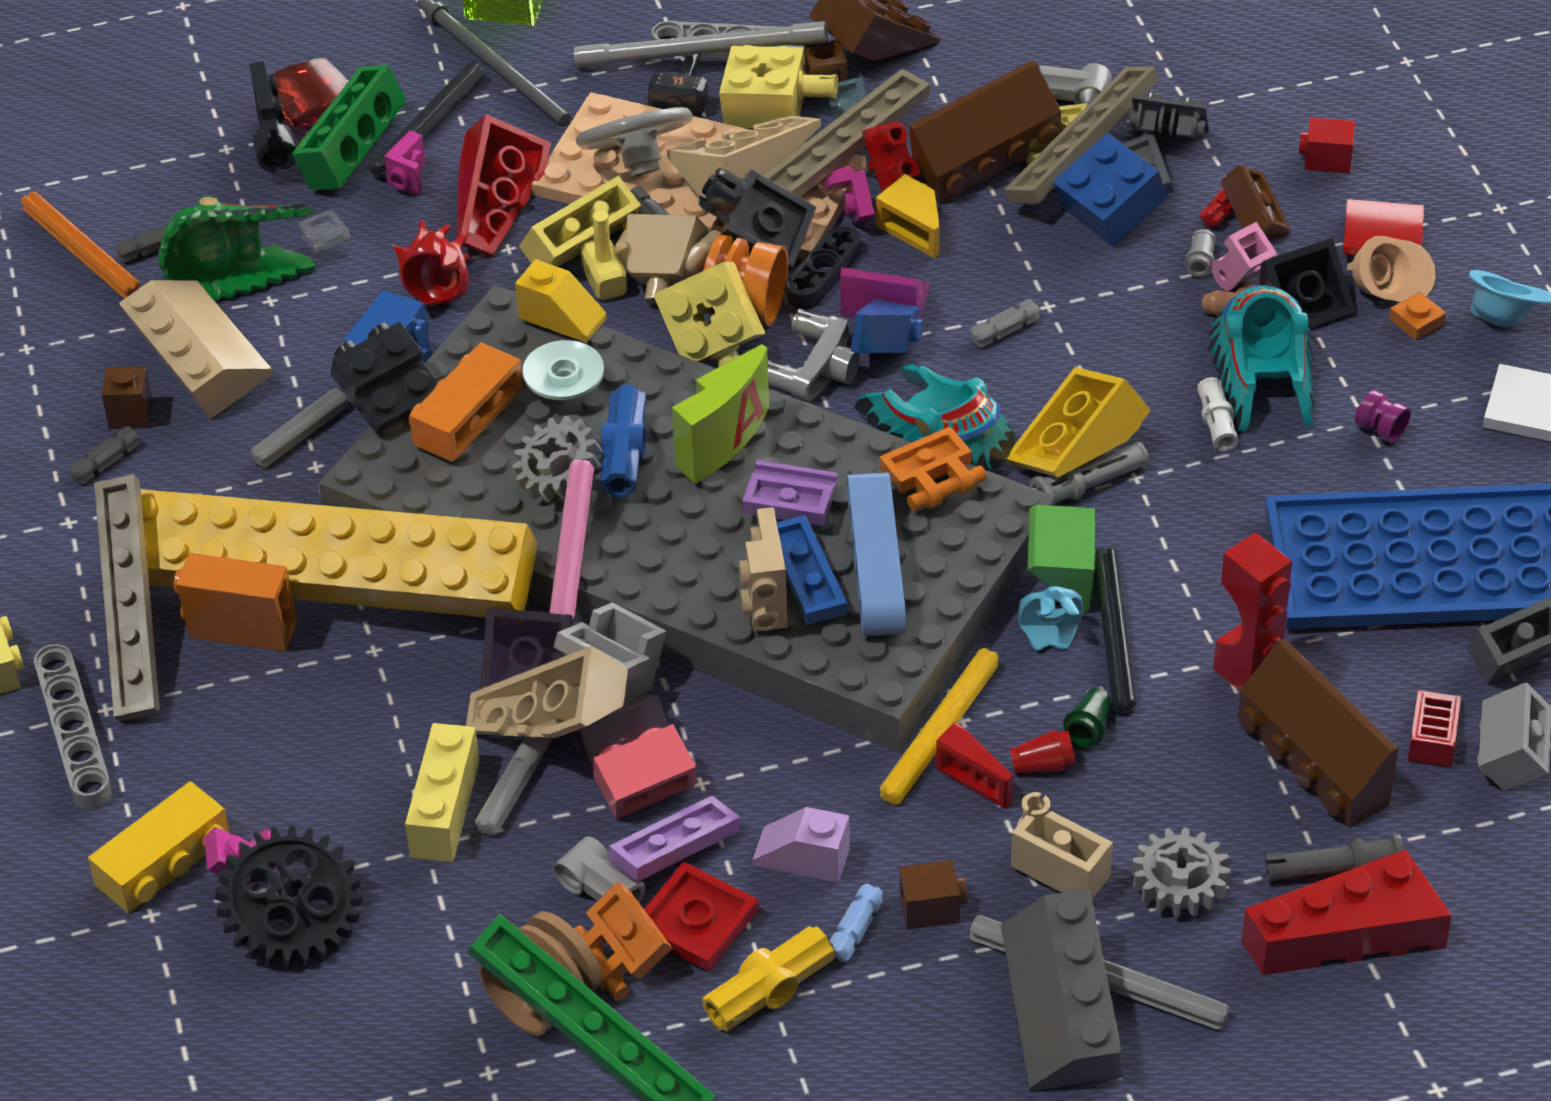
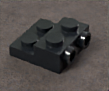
M386 322L378 324L369 332L368 339L357 345L353 340L343 343L336 349L335 357L332 360L331 376L375 434L409 417L413 408L417 404L422 403L438 383V380L421 360L422 349L401 322L389 326Z

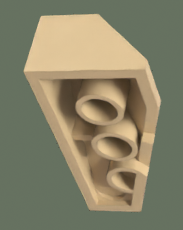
M788 116L756 124L753 126L754 131L736 132L731 130L723 132L722 140L706 143L705 138L691 140L668 149L667 158L695 193L706 198L702 193V188L712 174L715 175V171L718 168H723L739 178H744L751 169L763 176L811 137L821 127V119Z
M593 646L587 647L472 692L466 726L475 727L476 734L557 738L584 728L623 707L628 668Z

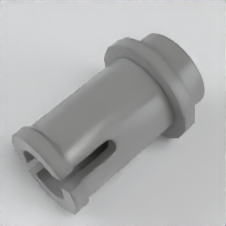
M1200 229L1194 232V236L1192 235L1190 251L1184 259L1188 272L1196 277H1203L1210 273L1213 261H1215L1213 251L1216 244V236L1209 230Z

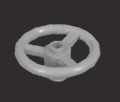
M685 107L641 113L588 129L576 137V144L583 150L619 146L624 167L629 168L631 177L640 176L660 170L658 161L661 160V155L656 137L687 125L692 121L693 116L691 111Z

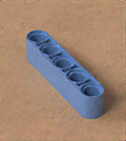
M889 472L847 475L848 506L862 635L866 637L906 634L905 600Z

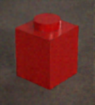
M1310 117L1308 132H1301L1299 154L1306 155L1305 170L1350 174L1355 121Z

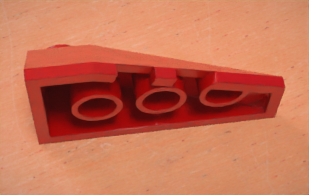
M487 114L465 133L459 161L456 239L464 234L468 237L463 247L489 258L494 254L511 228L515 217L529 200V196L533 191L532 182L534 180L539 181L545 174L551 142Z

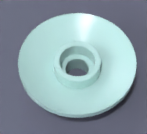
M571 340L554 341L538 347L529 354L523 365L524 381L530 390L539 396L553 400L574 399L591 392L601 382L604 374V364L600 354L587 344Z

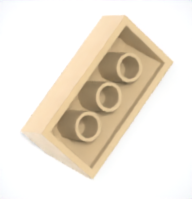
M150 280L119 303L139 334L210 420L274 374L271 367L198 281Z

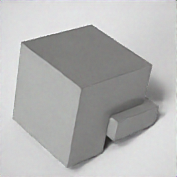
M612 602L593 610L589 625L581 622L557 632L554 648L563 652L564 656L593 646L627 667L625 703L651 691L667 631Z

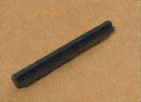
M479 63L466 64L370 163L369 171L373 173L375 179L387 178L384 156L409 131L422 135L424 140L484 78L485 71L480 68Z
M1100 548L1095 553V568L1113 711L1118 715L1124 713L1131 715L1136 710L1137 701L1118 554L1113 548L1107 550Z

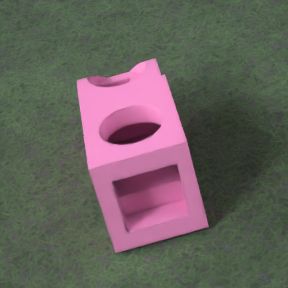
M1257 222L1230 235L1224 241L1229 252L1225 256L1213 261L1212 273L1219 286L1224 290L1230 291L1242 282L1256 277L1260 273L1262 262L1277 255Z

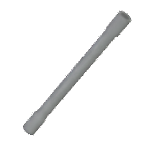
M820 21L793 24L789 27L612 45L604 43L575 46L574 60L577 68L610 65L616 62L730 51L731 46L774 47L822 44L828 42V31L826 22Z

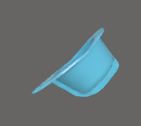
M1471 270L1469 273L1470 278L1476 282L1471 312L1473 315L1496 326H1514L1524 321L1536 303L1551 304V292L1515 283L1486 271Z

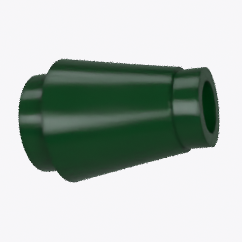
M1092 688L1088 690L1087 694L1065 716L1063 720L1064 732L1069 731L1072 745L1079 748H1090L1103 739L1111 703L1109 694L1103 689Z

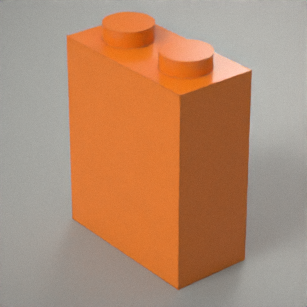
M189 553L183 569H178L175 574L174 592L179 594L181 602L180 615L181 619L186 622L189 638L286 652L298 621L286 566Z

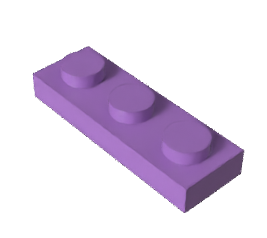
M709 796L610 845L608 860L634 881L639 882L739 832L740 816L715 797Z

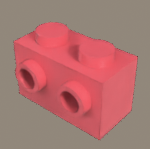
M673 724L662 729L658 727L649 729L642 733L638 739L625 745H611L593 758L594 778L616 820L690 789L696 784V766Z

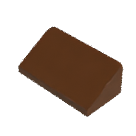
M1238 165L1221 179V185L1242 228L1257 222L1267 239L1287 236L1291 233L1290 227L1263 172L1244 165Z

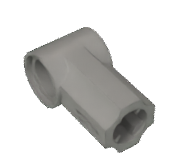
M1097 63L1088 64L1081 70L1041 65L1039 67L1055 100L1075 102V104L1086 103L1088 106L1112 81V74L1109 69Z
M590 836L584 837L553 865V872L559 883L574 895H580L584 891L598 901L617 882L625 885L638 902H640L645 894V884L641 881H634L610 862L607 849L598 840Z

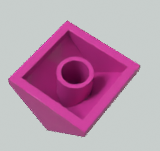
M841 267V316L855 318L859 310L874 299L920 307V319L930 283L914 278Z

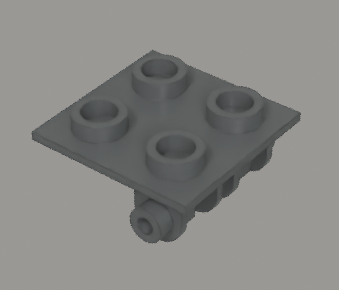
M1144 92L1142 96L1132 95L1134 111L1130 112L1128 125L1135 126L1136 131L1154 133L1155 126L1158 124V134H1162L1164 125L1169 126V135L1171 136L1174 134L1175 127H1177L1176 136L1195 139L1196 135L1203 136L1204 131L1209 132L1207 105L1201 104L1197 99L1182 97L1179 101L1164 99V96L1153 92Z

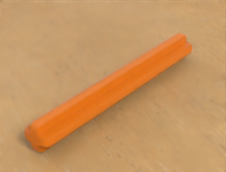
M30 192L28 196L22 197V209L124 299L140 288V281L37 192Z

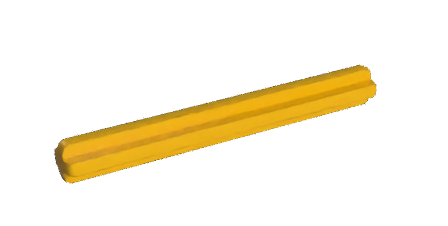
M982 648L976 653L880 786V798L884 802L898 805L907 795L936 754V740L954 722L958 723L998 668L999 656L995 651L991 652L987 648Z

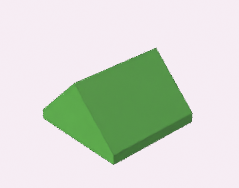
M1050 505L1032 506L1029 508L1028 570L1049 587L1058 586L1072 589L1079 593L1084 605L1083 613L1087 612L1090 608L1094 577L1095 508Z

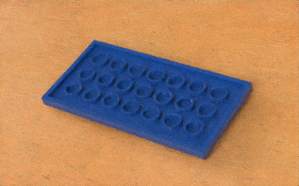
M1551 484L1266 496L1265 512L1271 545L1293 561L1285 624L1286 629L1499 620L1551 597Z

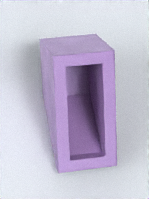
M805 807L764 826L752 865L839 883L850 850L849 815Z

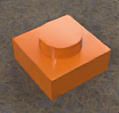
M1418 292L1391 307L1389 320L1416 341L1445 325L1446 312L1421 292Z

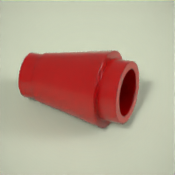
M1057 729L1022 743L1018 747L1010 748L1015 774L1022 772H1066V767L1076 765L1069 731L1058 733Z

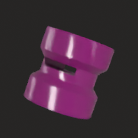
M1372 390L1361 401L1355 414V423L1365 430L1373 429L1377 431L1379 438L1392 444L1405 432L1412 412L1410 408L1399 402L1395 404L1389 402L1388 396L1382 392Z

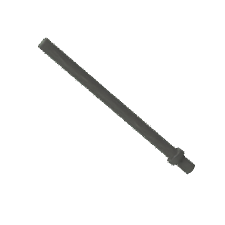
M433 0L417 1V6L427 13L429 21L433 24H440L560 126H564L570 121L571 116L567 111L452 17L444 4L434 2Z

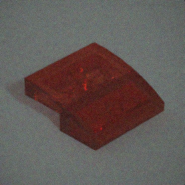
M326 58L297 63L273 73L278 90V97H273V99L280 97L284 116L293 126L313 125L344 88L348 80Z

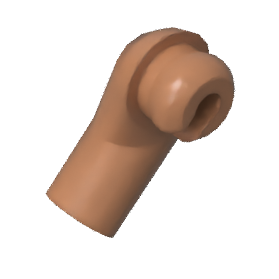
M1244 283L1235 293L1222 290H1214L1211 293H1207L1201 301L1202 309L1207 314L1218 316L1221 313V309L1227 306L1236 294L1254 285Z

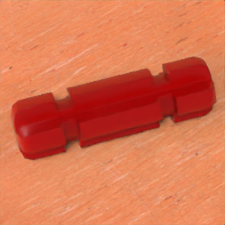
M1224 189L1200 213V220L1205 222V227L1212 229L1214 226H1219L1226 218V215L1233 211Z

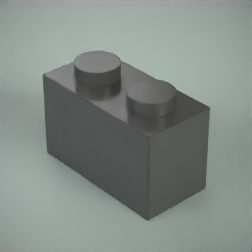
M1551 597L1477 630L1467 646V650L1487 684L1551 656Z

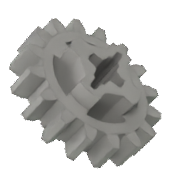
M564 416L560 424H557L553 418H549L548 427L544 429L539 425L534 426L535 435L532 438L523 436L522 441L526 445L525 448L515 450L514 452L519 460L512 465L518 475L516 479L534 499L542 496L546 502H551L554 495L558 494L561 500L564 501L569 466L574 460L589 461L594 469L601 467V463L596 458L603 453L602 448L597 443L599 439L590 427L587 428L581 419L573 423L569 416ZM575 442L579 443L580 449H577ZM536 469L540 472V476H536Z
M1185 827L1182 829L1181 835H1174L1170 828L1165 829L1164 838L1162 839L1154 834L1149 835L1148 846L1139 844L1137 847V858H1133L1132 875L1134 876V890H1142L1141 900L1144 903L1155 900L1156 911L1159 913L1166 907L1173 908L1174 917H1179L1182 909H1188L1192 916H1197L1198 906L1200 905L1208 910L1214 909L1215 898L1223 900L1225 897L1231 871L1228 868V854H1219L1220 843L1218 841L1207 844L1205 843L1206 833L1201 832L1194 838L1189 836V829Z

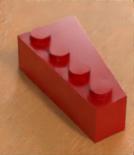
M1405 849L1245 908L1241 942L1262 975L1321 967L1322 961L1341 959L1345 960V963L1363 961L1364 955L1389 952L1390 957L1408 954L1409 948L1429 946L1430 951L1446 949L1452 914Z

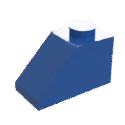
M874 299L856 313L851 352L906 353L915 345V342L919 343L922 337L924 321L919 319L920 307Z

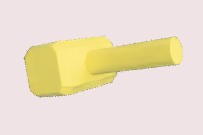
M598 210L593 214L594 240L584 242L580 247L581 266L595 296L602 300H608L622 296L627 292L626 270L610 240L608 213Z

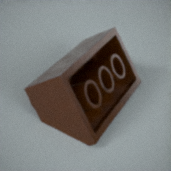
M1034 60L1021 65L909 125L912 159L916 160L920 171L917 179L920 183H924L935 191V198L939 204L960 195L973 186L1023 161L1030 153H1036L1046 148L1062 132L1061 110L1038 64Z
M1285 639L1277 642L1240 690L1239 722L1247 732L1253 733L1266 746L1274 759L1280 760L1294 773L1296 780L1301 786L1309 788L1322 801L1325 809L1331 815L1337 816L1348 828H1351L1390 805L1398 747Z

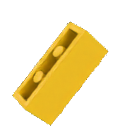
M188 782L88 857L94 885L129 914L142 903L150 901L159 890L176 877L184 875L192 865L206 856L204 836L214 827L230 833L225 808L194 783Z

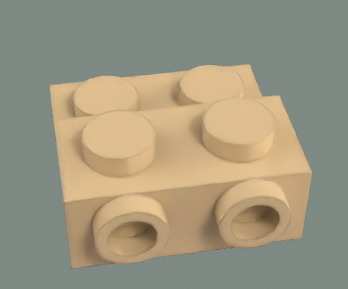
M774 507L757 509V527H750L751 541L745 542L746 560L738 561L741 586H747V589L740 590L742 614L751 615L753 632L788 628L786 569Z

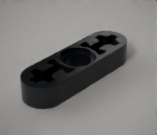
M839 226L828 231L787 280V300L791 306L798 309H810L822 301L839 281L841 267L850 268L860 255V234L857 230L848 226ZM820 264L833 266L832 269L820 271L814 267Z

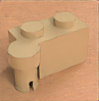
M1032 792L1023 797L1021 803L1022 817L1012 832L1011 867L1062 893L1090 888L1093 899L1111 876L1113 842L1052 811L1049 812L1050 800L1046 795L1043 797L1041 804L1042 793Z

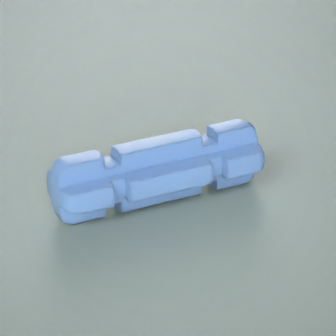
M864 884L858 890L855 896L857 900L851 902L837 927L839 932H835L829 940L830 945L834 949V959L846 962L851 958L856 949L854 945L859 944L874 918L871 914H875L883 902V892L878 887Z

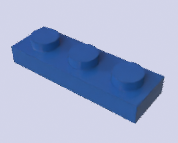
M806 515L777 522L786 569V581L806 625L847 615V601Z

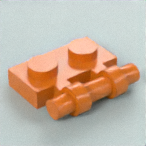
M951 427L879 456V469L883 473L889 472L890 482L900 494L916 488L918 491L907 497L908 505L912 511H917L924 507L932 509L941 505L944 498L956 493L960 495L969 493L975 489V485L987 480L986 472L982 466L979 465L970 470L965 467L972 463V451ZM945 474L950 477L937 484L933 481Z
M620 882L612 886L586 912L594 923V926L588 932L581 925L573 928L590 947L599 963L602 975L599 987L603 991H609L616 1001L624 999L630 992V989L623 981L624 974L627 971L641 979L673 948L630 890ZM607 942L615 952L609 959L603 954L604 945Z

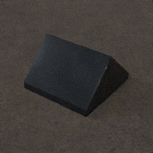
M1333 238L1272 257L1262 262L1259 285L1276 287L1295 298L1301 306L1302 312L1307 314L1309 328L1356 312Z

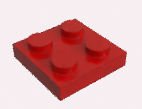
M683 862L644 910L673 947L670 952L710 971L759 911V899Z

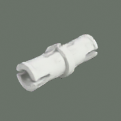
M1215 377L1206 378L1197 387L1203 404L1201 413L1203 422L1210 428L1214 448H1218L1220 452L1231 451L1239 443V438L1233 425L1235 416L1233 407L1226 401L1222 381H1218V378Z

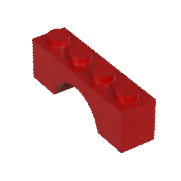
M1256 532L1223 554L1221 583L1233 598L1239 610L1242 623L1215 641L1213 670L1239 691L1277 642L1284 639L1288 597L1291 587L1290 580L1293 561Z

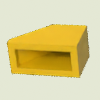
M904 174L876 197V226L935 259L939 255L940 234L935 191L924 183H920Z
M535 259L515 283L519 319L585 343L590 340L607 319L603 308L570 271Z

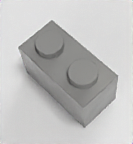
M1527 682L1483 700L1482 717L1479 723L1480 748L1477 756L1478 767L1486 777H1490L1503 791L1548 774L1551 706Z

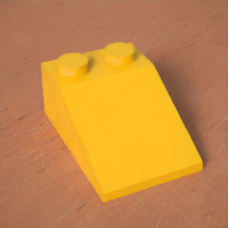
M1074 367L1009 451V456L1004 459L1008 464L1060 477L1127 442L1139 430L1141 423L1151 409L1126 379Z

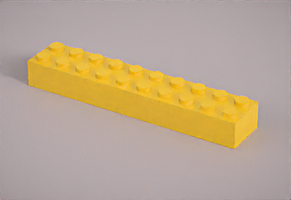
M141 489L150 586L174 588V578L177 570L183 569L189 553L286 566L293 599L523 621L539 544L527 523Z

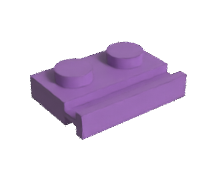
M756 460L755 471L751 474L742 500V513L757 515V509L774 507L776 519L788 520L806 515L810 524L824 526L833 500L834 490L838 485V473Z

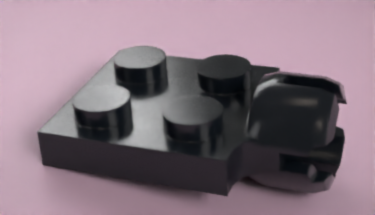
M264 61L249 63L260 128L253 135L257 163L265 171L272 173L276 171L275 166L282 165L283 169L288 170L295 164L292 153L298 144L294 132L287 125L283 124L284 113L280 97L273 99V97H278L274 74L267 75Z
M718 168L715 171V175L712 174L703 186L702 193L706 198L700 195L698 205L721 220L723 223L721 235L731 236L733 241L737 238L746 239L750 253L757 242L785 246L788 252L789 271L794 266L816 206L752 169L744 178H739L723 168Z

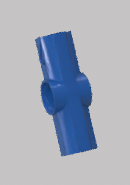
M620 385L619 389L611 392L607 423L603 422L601 448L603 453L601 455L603 464L601 465L600 476L601 491L607 492L612 498L626 499L629 494L637 491L640 460L645 458L646 430L644 419L646 396L644 392H640L634 385Z

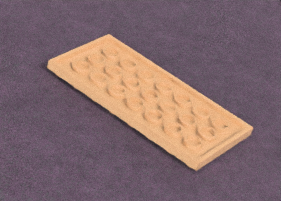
M590 92L550 154L545 174L539 181L534 180L532 182V193L534 196L571 204L619 175L629 190L635 186L643 188L650 195V199L655 200L670 215H696L710 231L717 217L703 210L698 205L699 196L667 158V150L691 140L705 138L706 143L722 140L723 132L731 130L738 132L750 129L693 116L692 121L687 125L656 137L661 155V160L658 161L660 170L631 177L629 168L624 167L619 146L583 150L577 146L576 137L582 132L601 124L661 109ZM854 154L835 170L845 167H853L854 172L865 170L866 157ZM831 173L800 197L816 206V210L796 259L803 261L828 231L833 228L844 208L842 194L846 192V188L824 192L823 183L831 176Z

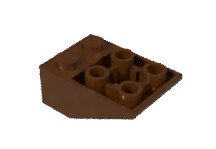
M818 0L809 15L815 22L825 21L828 33L852 53L874 61L935 45L941 40L930 31L932 25L918 15H910L908 13L910 7L901 0Z

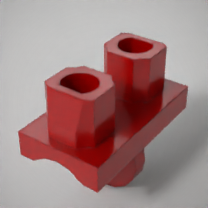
M894 121L862 131L871 161L866 165L868 171H875L881 192L886 190L904 174L918 181L917 176L920 171L916 160L912 159L906 146L908 135L904 124Z

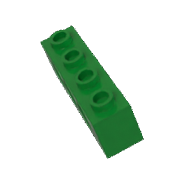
M389 65L359 67L292 153L310 190L327 189L328 191H334L343 187L354 169L362 163L366 153L380 139V135L385 128L396 118L406 99Z

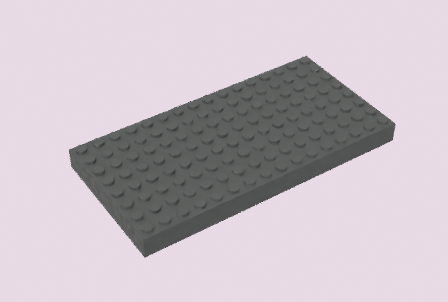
M496 285L472 309L425 362V365L439 382L445 379L458 366L460 360L465 355L469 354L482 342L520 359L523 389L454 462L413 445L409 417L378 434H375L369 426L319 482L322 505L527 523L539 543L527 601L550 610L565 500L562 501L558 494H555L551 502H546L542 496L534 499L528 491H525L517 481L516 477L518 475L512 467L513 464L519 461L514 452L515 450L525 448L526 445L522 438L523 436L532 438L535 435L534 426L539 425L542 429L548 427L549 418H553L557 424H560L564 416H569L573 423L581 419L587 428L590 427L599 439L597 443L601 447L603 422L607 423L611 392L619 389L620 385H634L636 389L644 392L646 396L644 419L646 430L645 458L640 460L637 491L629 494L626 499L612 498L607 492L601 491V467L594 469L575 616L573 619L589 625L593 610L613 602L667 631L661 656L898 753L902 750L1028 569L1029 508L1034 505L1055 506V496L986 470L987 480L975 485L973 491L964 495L956 493L944 498L941 505L932 509L924 507L917 511H912L908 505L907 497L918 492L916 488L900 494L891 483L905 600L906 634L863 637L848 506L847 475L883 473L879 469V456L912 442L769 389V409L753 437L726 464L694 484L675 466L672 407L695 395L696 379L716 368L602 325L590 340L585 343L519 319L516 293ZM561 340L578 341L591 346L600 354L603 360L604 374L601 382L591 392L574 399L553 400L537 395L530 390L524 381L523 365L529 354L538 347ZM575 442L577 449H580L579 443ZM600 454L596 458L602 465L603 459L602 455ZM756 460L838 473V485L834 490L833 500L824 526L810 524L847 601V615L806 625L787 581L788 628L753 632L751 615L742 614L740 590L747 589V586H741L738 561L746 560L745 542L751 541L750 527H757V515L742 513V500L751 474L755 471ZM969 464L965 467L970 470L976 466ZM536 469V476H540V472ZM945 474L933 481L937 484L950 477ZM776 519V522L784 521L783 519Z

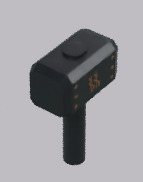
M701 54L686 55L678 74L665 72L653 74L648 86V106L660 109L685 107L691 111L692 115L698 116L702 114L708 101V81L703 77L693 76Z

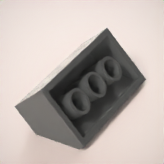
M1090 888L1044 895L1001 924L1030 1092L1123 1078L1121 1046Z

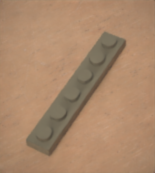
M1125 67L1004 189L1008 201L1026 203L1028 205H1035L1044 201L1048 196L1047 194L1054 188L1053 181L1107 132L1109 133L1120 120L1128 115L1129 110L1133 107L1132 95L1142 96V93L1148 92L1160 80L1156 68Z
M903 69L899 70L763 176L801 197L866 146L862 134L863 130L898 121L929 97L930 83Z
M134 474L94 483L113 715L119 722L160 713L140 480Z

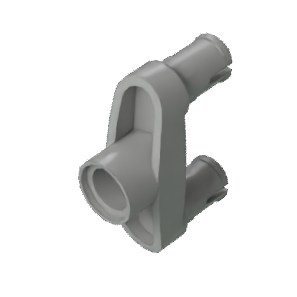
M799 309L792 321V333L814 338L818 342L804 366L798 369L782 366L768 360V386L791 393L793 398L811 402L827 387L831 380L847 385L851 384L858 370L860 354L851 352V348H847L849 337L848 319L834 315L829 318Z

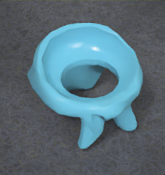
M1053 586L1042 592L1028 594L1020 600L1019 626L1027 635L1034 650L1040 651L1046 646L1060 650H1067L1070 647L1083 616L1084 605L1082 597L1072 589ZM1055 601H1059L1062 608L1055 609Z

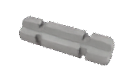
M1027 299L1017 304V309L1011 307L987 319V324L981 322L971 327V342L977 348H983L993 343L992 338L997 341L1023 328L1022 323L1027 326L1037 321L1040 317L1038 305H1035L1033 300Z

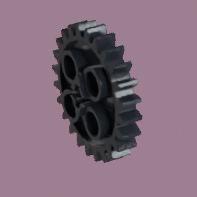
M290 825L287 836H280L277 828L272 826L270 839L265 840L262 835L255 832L253 834L252 848L244 842H239L237 850L239 857L227 855L225 866L229 870H220L218 874V882L223 886L217 887L215 891V900L222 902L217 905L216 915L217 917L227 918L223 923L222 931L224 934L237 931L233 943L235 948L245 943L250 944L248 951L249 959H252L261 951L266 953L265 966H269L275 956L281 957L284 969H288L291 958L298 957L300 964L305 968L308 964L309 954L313 953L322 962L326 956V945L338 952L341 948L339 936L351 938L353 927L350 923H357L360 918L361 911L355 907L362 905L363 893L355 890L360 888L362 879L361 876H349L354 871V860L340 862L344 853L343 846L336 847L331 851L328 849L330 836L325 835L318 842L313 841V828H308L303 837H297L294 825ZM296 862L302 863L309 868V871L303 874H295L287 866ZM274 864L277 867L280 879L268 865ZM253 882H262L270 889L260 894L250 891L247 886ZM282 884L288 896L281 897ZM297 896L296 908L290 897ZM317 899L328 902L331 908L326 911H316L309 906V903ZM299 916L310 926L309 929L302 927L299 922ZM275 919H283L291 927L285 931H276L268 923Z

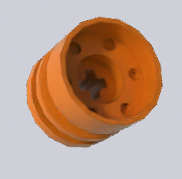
M718 235L710 247L704 270L722 262H735L761 324L772 326L781 309L788 276V252L786 247L757 242L749 255V245L746 239L737 238L733 241L731 236ZM706 308L707 312L705 314H715L714 308Z

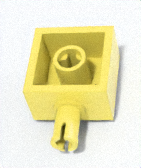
M731 46L719 92L723 123L742 128H753L756 124L788 116H800L805 97L837 98L838 77L837 74L807 75L804 48L787 46Z
M722 262L653 294L679 355L703 363L709 359L716 360L718 367L739 357L737 350L740 349V345L765 334L735 262ZM706 308H714L715 314L710 317V321H705L703 314L707 312Z

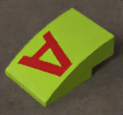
M763 344L696 379V394L672 407L675 466L694 484L711 475L731 460L753 437L764 420L769 409L767 348Z

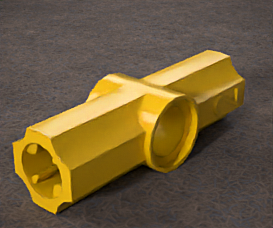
M809 926L773 951L761 948L751 953L742 963L737 975L702 997L703 1008L712 1024L719 1031H729L764 1006L775 1009L787 1003L795 994L801 981L834 960V949L830 945L827 936L817 926L814 928Z

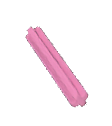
M574 460L569 466L550 605V616L556 621H572L575 616L594 467L589 461Z

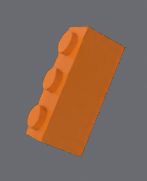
M480 342L469 354L460 360L458 366L445 379L437 383L435 389L422 403L417 404L411 411L409 423L413 445L454 462L523 389L520 359Z

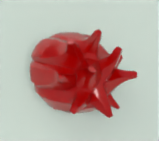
M422 220L419 221L418 234L409 247L392 245L398 257L399 280L406 291L418 298L419 302L424 303L425 307L438 304L447 305L456 299L460 300L469 286L466 263L469 256L461 252V248L468 237L464 234L449 242L445 239L446 233L451 228L449 224L444 225L434 233V230H429L428 232Z

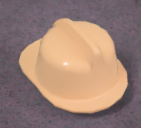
M1374 236L1367 240L1354 257L1353 262L1349 263L1346 269L1352 271L1355 284L1361 291L1368 295L1402 302L1418 292L1427 297L1433 289L1436 278L1435 265L1430 254L1422 246L1410 241L1386 236Z

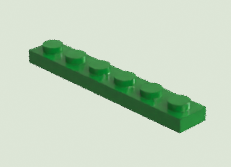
M500 913L468 949L467 953L642 1101H712L715 1097L710 1090Z

